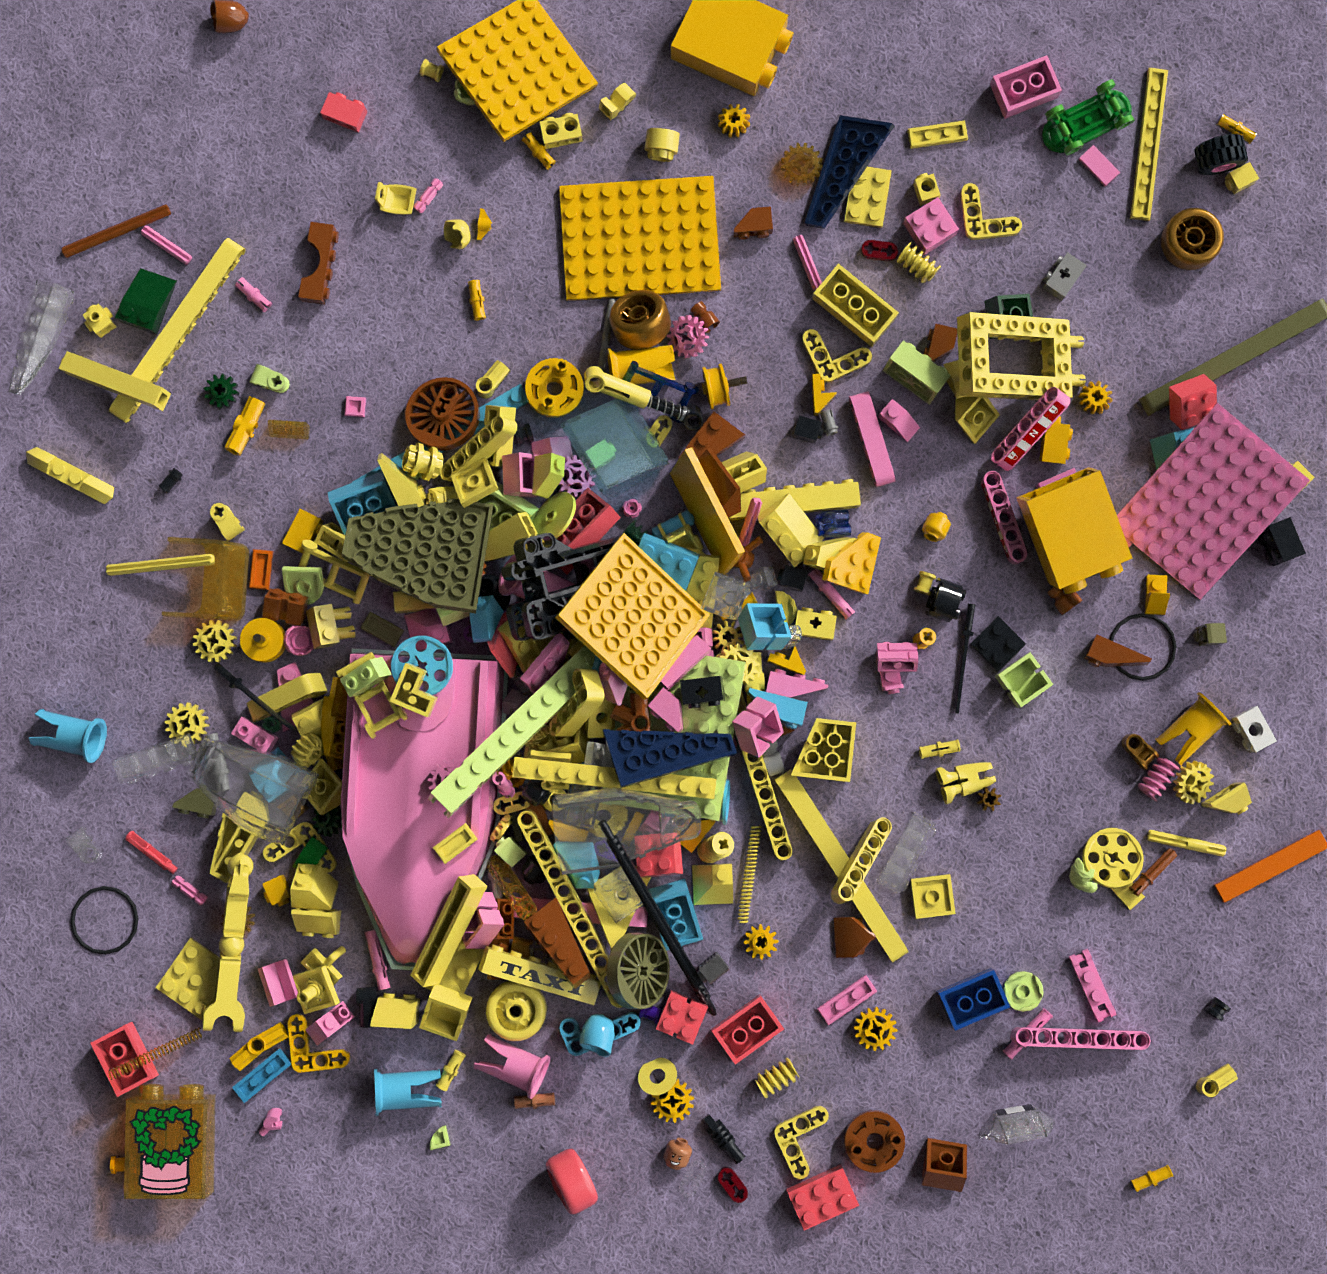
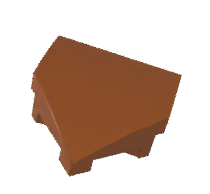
M833 918L836 958H854L864 954L865 948L870 941L875 939L876 935L863 925L861 918Z

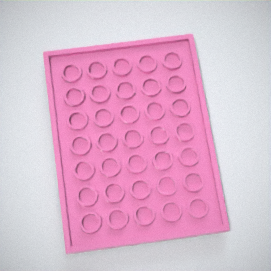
M1216 403L1121 509L1117 517L1123 534L1129 541L1201 600L1310 480L1219 403Z

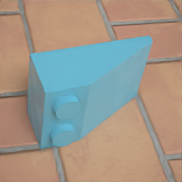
M685 878L648 889L681 946L703 940ZM661 936L666 951L670 950L666 942L664 941L663 937Z

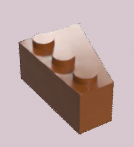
M713 411L684 450L692 447L696 457L699 459L707 448H711L716 456H719L743 440L745 434Z

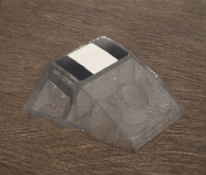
M1033 1104L995 1110L978 1133V1138L986 1137V1140L995 1139V1142L1003 1144L1045 1138L1050 1134V1129L1054 1128L1053 1125H1056V1121Z

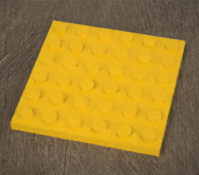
M517 0L440 44L436 49L503 142L598 85L596 79L538 0Z
M623 533L555 618L645 700L651 695L710 614Z

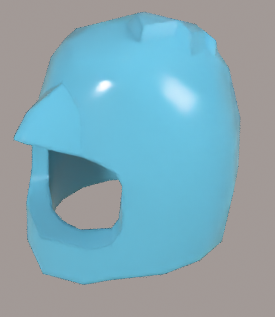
M603 1014L591 1015L582 1027L580 1046L604 1058L609 1057L615 1036L612 1020Z

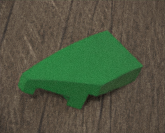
M311 837L292 867L297 868L298 863L318 864L329 847L315 837Z

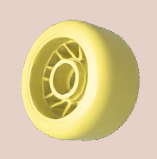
M512 981L500 984L491 993L486 1005V1018L490 1028L499 1037L508 1041H523L534 1036L542 1027L547 1014L546 1000L540 989ZM511 1007H520L521 1015H512Z

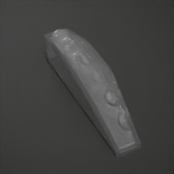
M36 280L23 321L27 323L25 332H21L19 339L23 341L22 348L17 350L16 353L18 366L13 368L8 392L21 395L46 362L56 344L63 325L68 319L67 313L74 301L73 295L75 291L53 282Z

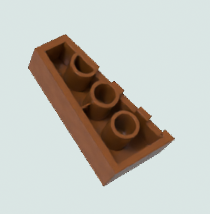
M554 898L524 921V924L575 990L590 978V972L558 900Z

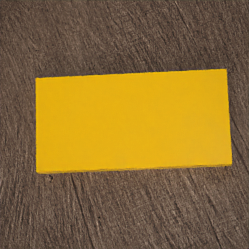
M691 447L684 450L671 470L670 475L688 511L693 514L694 523L710 554L720 556L718 570L721 575H724L732 569L745 550Z

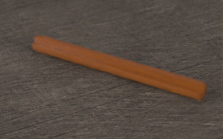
M164 204L63 246L61 248L62 253L68 258L169 216L171 214L170 208L167 204Z

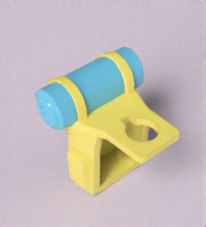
M688 510L680 512L675 517L652 528V536L665 540L668 543H673L683 548H695L700 551L703 549L698 535H694L691 526L694 525L695 520L693 514Z

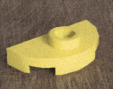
M775 591L776 604H782L786 617L784 622H787L789 626L796 617V603L785 592Z

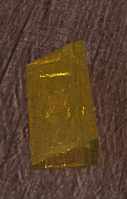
M268 420L270 437L309 439L310 426L306 422Z

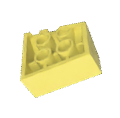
M816 718L791 776L850 782L856 722Z

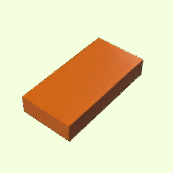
M253 549L249 582L250 589H270L273 551Z

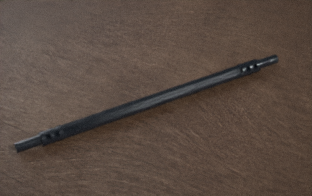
M601 820L598 825L606 836V842L700 1002L708 1005L707 1010L709 1013L716 1016L715 1006L710 999L711 995L617 835L613 834L606 820Z

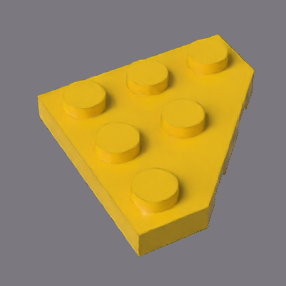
M862 532L855 541L849 542L841 548L836 556H831L826 560L822 580L862 594L869 593L881 537Z

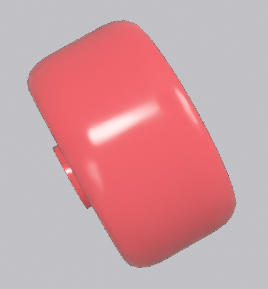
M566 1149L546 1161V1170L553 1188L570 1214L580 1213L597 1202L598 1195L594 1184L574 1149Z

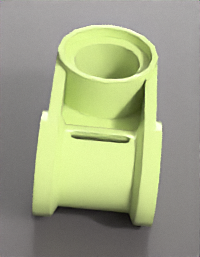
M256 364L249 381L251 384L259 385L264 389L267 388L278 393L286 392L290 385L289 380L281 373ZM280 380L282 381V384H281V385H280V384H278V385L275 384L276 381H280Z

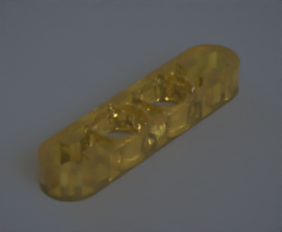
M499 855L492 856L487 864L488 871L517 915L526 921L537 912V906L510 865ZM503 877L509 878L512 883L505 882ZM513 893H519L522 898H516Z

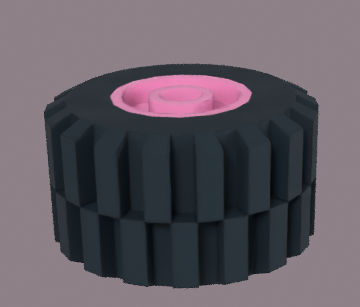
M1238 134L1211 138L1202 142L1194 149L1198 170L1202 175H1216L1229 172L1241 167L1248 161L1244 138Z

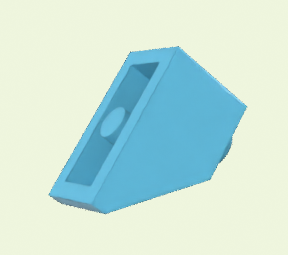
M493 595L479 597L476 614L470 613L474 643L491 641L504 611Z

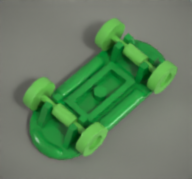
M1110 79L1095 89L1098 93L1097 95L1067 110L1064 109L1062 104L1053 107L1045 113L1048 121L1042 131L1044 144L1049 150L1056 153H1065L1068 156L1080 150L1084 146L1083 144L1113 129L1121 130L1135 121L1131 115L1132 106L1129 99L1122 92L1111 90L1116 84L1113 79Z

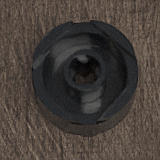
M937 578L935 582H938V585L931 588V594L926 603L929 611H925V614L946 622H950L952 619L957 620L960 614L958 607L960 601H963L965 598L966 590L960 584Z

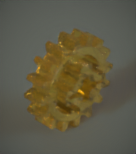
M797 143L796 148L789 146V152L784 151L783 155L785 158H781V163L784 165L781 166V171H785L784 178L790 177V183L795 180L797 186H799L800 182H803L804 186H806L807 180L813 183L814 176L819 177L820 173L818 171L822 170L820 163H822L823 159L817 158L820 152H814L813 145L807 148V143H804L803 147H800V144ZM796 154L795 159L789 162L790 158ZM799 161H802V163L805 164V166L801 167ZM814 167L812 172L808 174V169Z

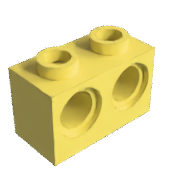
M566 113L559 118L547 117L540 121L546 149L583 142L578 114ZM568 125L575 126L573 131H567L565 128ZM549 129H555L556 133L554 135H548L547 131Z
M333 522L322 525L314 543L341 560L349 562L342 557L345 535L341 527Z

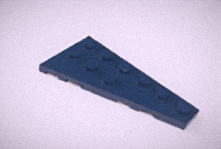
M839 116L805 220L807 226L825 229L895 127L893 123Z
M603 729V735L620 788L737 754L731 734L614 731Z

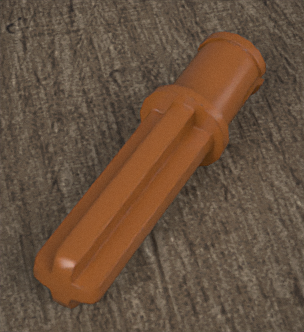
M1168 848L1145 873L1140 874V878L1129 887L1130 891L1134 890L1133 894L1139 897L1149 885H1153V881L1177 857L1176 852Z

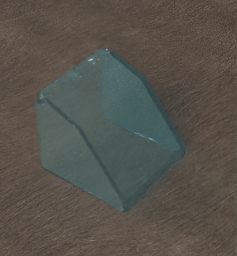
M614 399L560 424L599 491L611 500L669 464L668 457L663 449L659 448L660 444L653 432L649 431L650 427L644 417L639 415L638 407L619 399Z

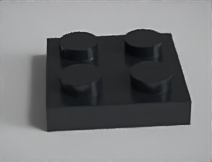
M997 616L970 645L998 672L1026 643Z

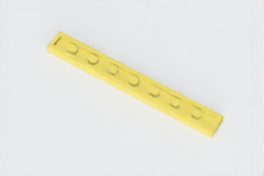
M1148 68L1130 219L1150 221L1168 76V70Z

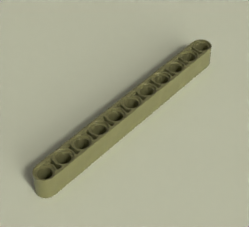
M1324 298L1316 301L1144 395L1138 400L1147 416L1169 405L1170 386L1205 374L1211 381H1214L1220 376L1233 371L1238 366H1242L1253 360V358L1266 353L1271 348L1286 342L1291 337L1293 338L1304 330L1319 324L1324 319L1326 320L1327 303Z

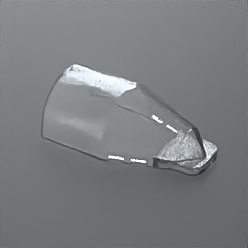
M617 787L554 795L552 798L554 836L562 875L621 867L606 842V836L598 825L601 820H606L631 860L637 857L641 859L646 856V853L657 849L659 851L680 841L694 839L701 833V811L695 801L680 802L673 798Z

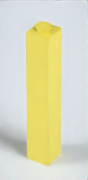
M68 351L62 358L59 369L69 376L160 411L164 410L171 396V393L163 387Z

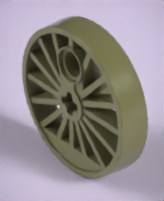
M630 932L622 936L612 948L607 963V983L614 1000L622 1007L628 1009H646L656 1004L664 994L669 980L670 964L663 943L657 937L642 932ZM621 961L625 964L624 967L620 966ZM650 974L657 975V979L652 977Z

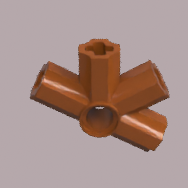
M630 693L631 708L624 704H621V706L615 705L610 718L623 724L615 731H651L648 698L643 700L637 693ZM639 717L644 718L646 721L644 728H639L636 724Z

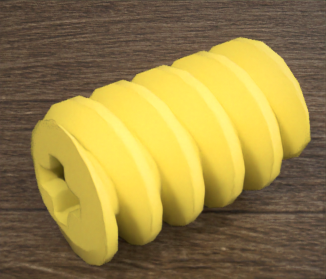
M910 242L899 255L897 262L905 261L904 268L911 266L910 273L917 271L915 274L916 278L923 276L921 279L922 283L930 281L939 271L941 265L934 268L936 261L933 260L928 263L930 256L927 255L922 258L924 251L916 253L918 246L910 248Z
M719 832L699 843L697 854L703 862L714 863L733 852V839L729 834Z
M785 1058L786 1065L781 1061L778 1062L779 1069L772 1065V1073L765 1069L764 1077L760 1073L757 1074L758 1080L756 1083L765 1098H768L767 1091L775 1094L774 1087L781 1091V1083L788 1087V1079L793 1083L796 1082L795 1076L799 1077L789 1058Z

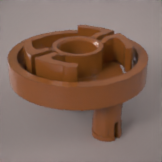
M869 1110L858 1114L850 1121L845 1131L844 1145L850 1160L858 1168L871 1173H879L891 1169L899 1162L905 1149V1136L900 1124L890 1114L879 1110ZM876 1133L881 1136L882 1142L879 1147L871 1148L867 1145V1138L870 1134Z

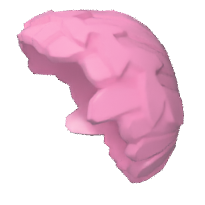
M295 625L286 631L284 645L288 652L296 656H304L314 649L309 627Z

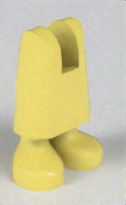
M991 762L954 766V772H948L943 767L936 768L935 772L940 785L957 781L956 785L941 787L944 803H952L955 795L959 793L964 797L995 783V776L984 777L983 779H979L978 772H985L993 768Z

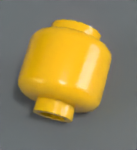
M937 512L930 513L922 526L926 539L932 542L945 539L951 526L947 515Z

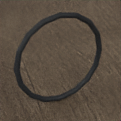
M1140 613L1128 616L1120 621L1111 633L1110 640L1114 641V636L1120 626L1130 619L1140 617L1154 619L1165 627L1170 634L1173 648L1171 658L1164 669L1155 675L1141 677L1131 675L1120 666H1116L1118 671L1127 677L1145 681L1155 679L1169 669L1175 659L1177 646L1174 633L1166 622L1154 615Z
M101 886L90 889L78 899L73 907L70 922L73 935L82 947L92 953L106 955L120 951L131 942L137 932L139 918L136 905L128 894L118 888ZM102 890L114 891L125 897L133 909L135 918L133 931L127 941L117 948L106 951L93 949L85 944L77 934L75 926L76 911L82 900L91 893Z

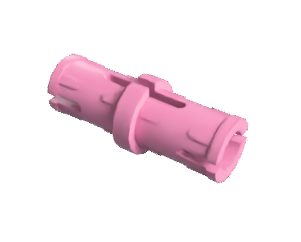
M240 278L238 281L244 287L236 282L235 287L247 296L246 299L249 302L255 303L262 312H266L267 308L262 303L268 307L272 303L260 294L258 288L251 286L245 278Z

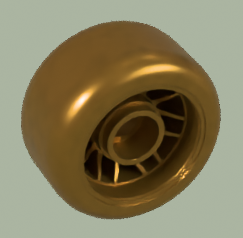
M1188 208L1178 212L1166 224L1161 236V247L1167 260L1174 266L1184 270H1196L1208 265L1219 254L1224 242V232L1219 220L1212 213L1201 208ZM1187 238H1192L1194 244L1190 243Z
M638 290L627 293L614 303L610 311V324L615 338L621 345L629 349L641 350L653 347L660 343L670 330L671 319L667 305L660 295L652 291Z

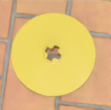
M560 492L545 501L532 521L537 533H551L556 539L561 536L574 517L576 510L575 498L568 492Z

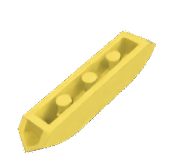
M38 447L26 451L27 464L103 504H106L113 498V486Z

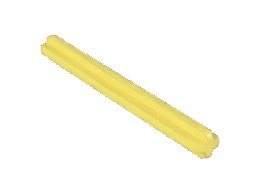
M212 554L111 564L106 566V574L114 576L207 566L215 563V557Z

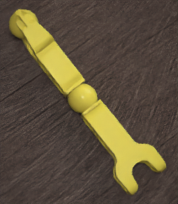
M238 853L228 862L230 876L227 883L223 936L219 941L221 952L216 990L213 999L208 1001L203 1008V1031H211L215 1020L220 1016H228L232 1019L234 1032L243 1031L245 1013L242 1004L237 1001L241 953L245 946L243 937L249 897L248 876L254 868L251 858L243 853Z

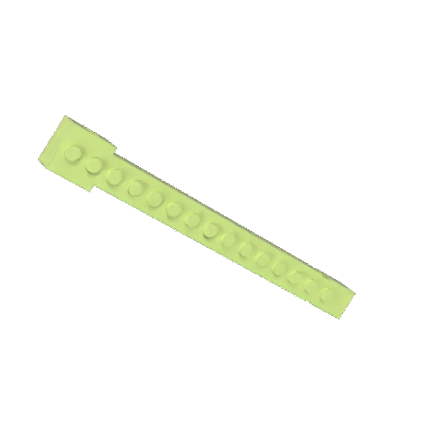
M584 645L470 754L459 768L452 771L430 793L428 799L432 803L438 800L447 809L443 814L450 818L476 792L478 787H482L560 711L575 693L572 682L574 670L592 669L595 654Z

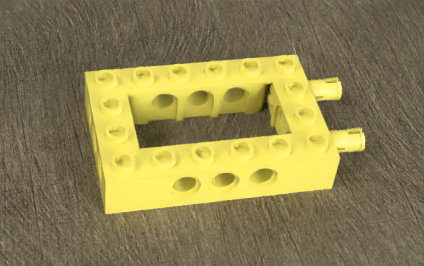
M974 312L957 317L960 396L1039 400L1049 388L1056 387L1069 396V398H1072V386L1083 387L1086 381L1080 380L1086 379L1085 375L1072 374L1070 348L1081 349L1084 342H1078V340L1083 341L1084 338L1082 336H1070L1069 320ZM988 337L998 338V340L1005 338L1014 339V341L1030 340V342L1042 340V350L1040 352L1043 361V369L1041 370L1043 376L989 373Z

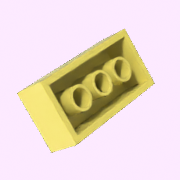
M839 263L816 289L812 297L815 302L871 347L874 346L899 314L898 311Z

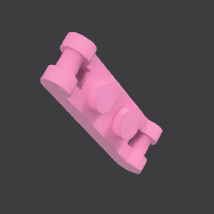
M1085 949L1081 951V954L1069 956V959L1097 1023L1104 1021V1018L1108 1016L1113 1017L1117 1014L1094 965L1089 950ZM1086 961L1087 966L1081 968L1079 963ZM1104 1003L1106 1009L1099 1011L1098 1006Z

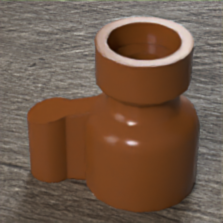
M700 301L690 311L695 317H698V322H704L702 327L708 328V331L705 332L706 334L711 331L709 329L710 326L713 325V328L719 325L720 321L712 311H707L703 301Z
M1054 587L1047 592L1050 598L1055 599L1054 606L1061 615H1064L1083 601L1077 592L1065 594L1063 588L1058 589Z

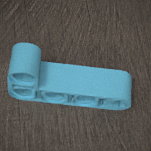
M629 1012L612 1020L613 1024L619 1028V1032L614 1036V1040L639 1029L641 1019L637 1013ZM567 1017L563 1019L559 1029L569 1053L578 1056L588 1052L589 1050L583 1047L578 1051L571 1047L573 1041L577 1040L580 1042L581 1030L574 1018ZM629 1017L637 1020L634 1027L631 1024L625 1026L626 1031H623L622 1025L619 1022L622 1020L623 1024L629 1021ZM564 1023H573L574 1030L572 1032L565 1031Z

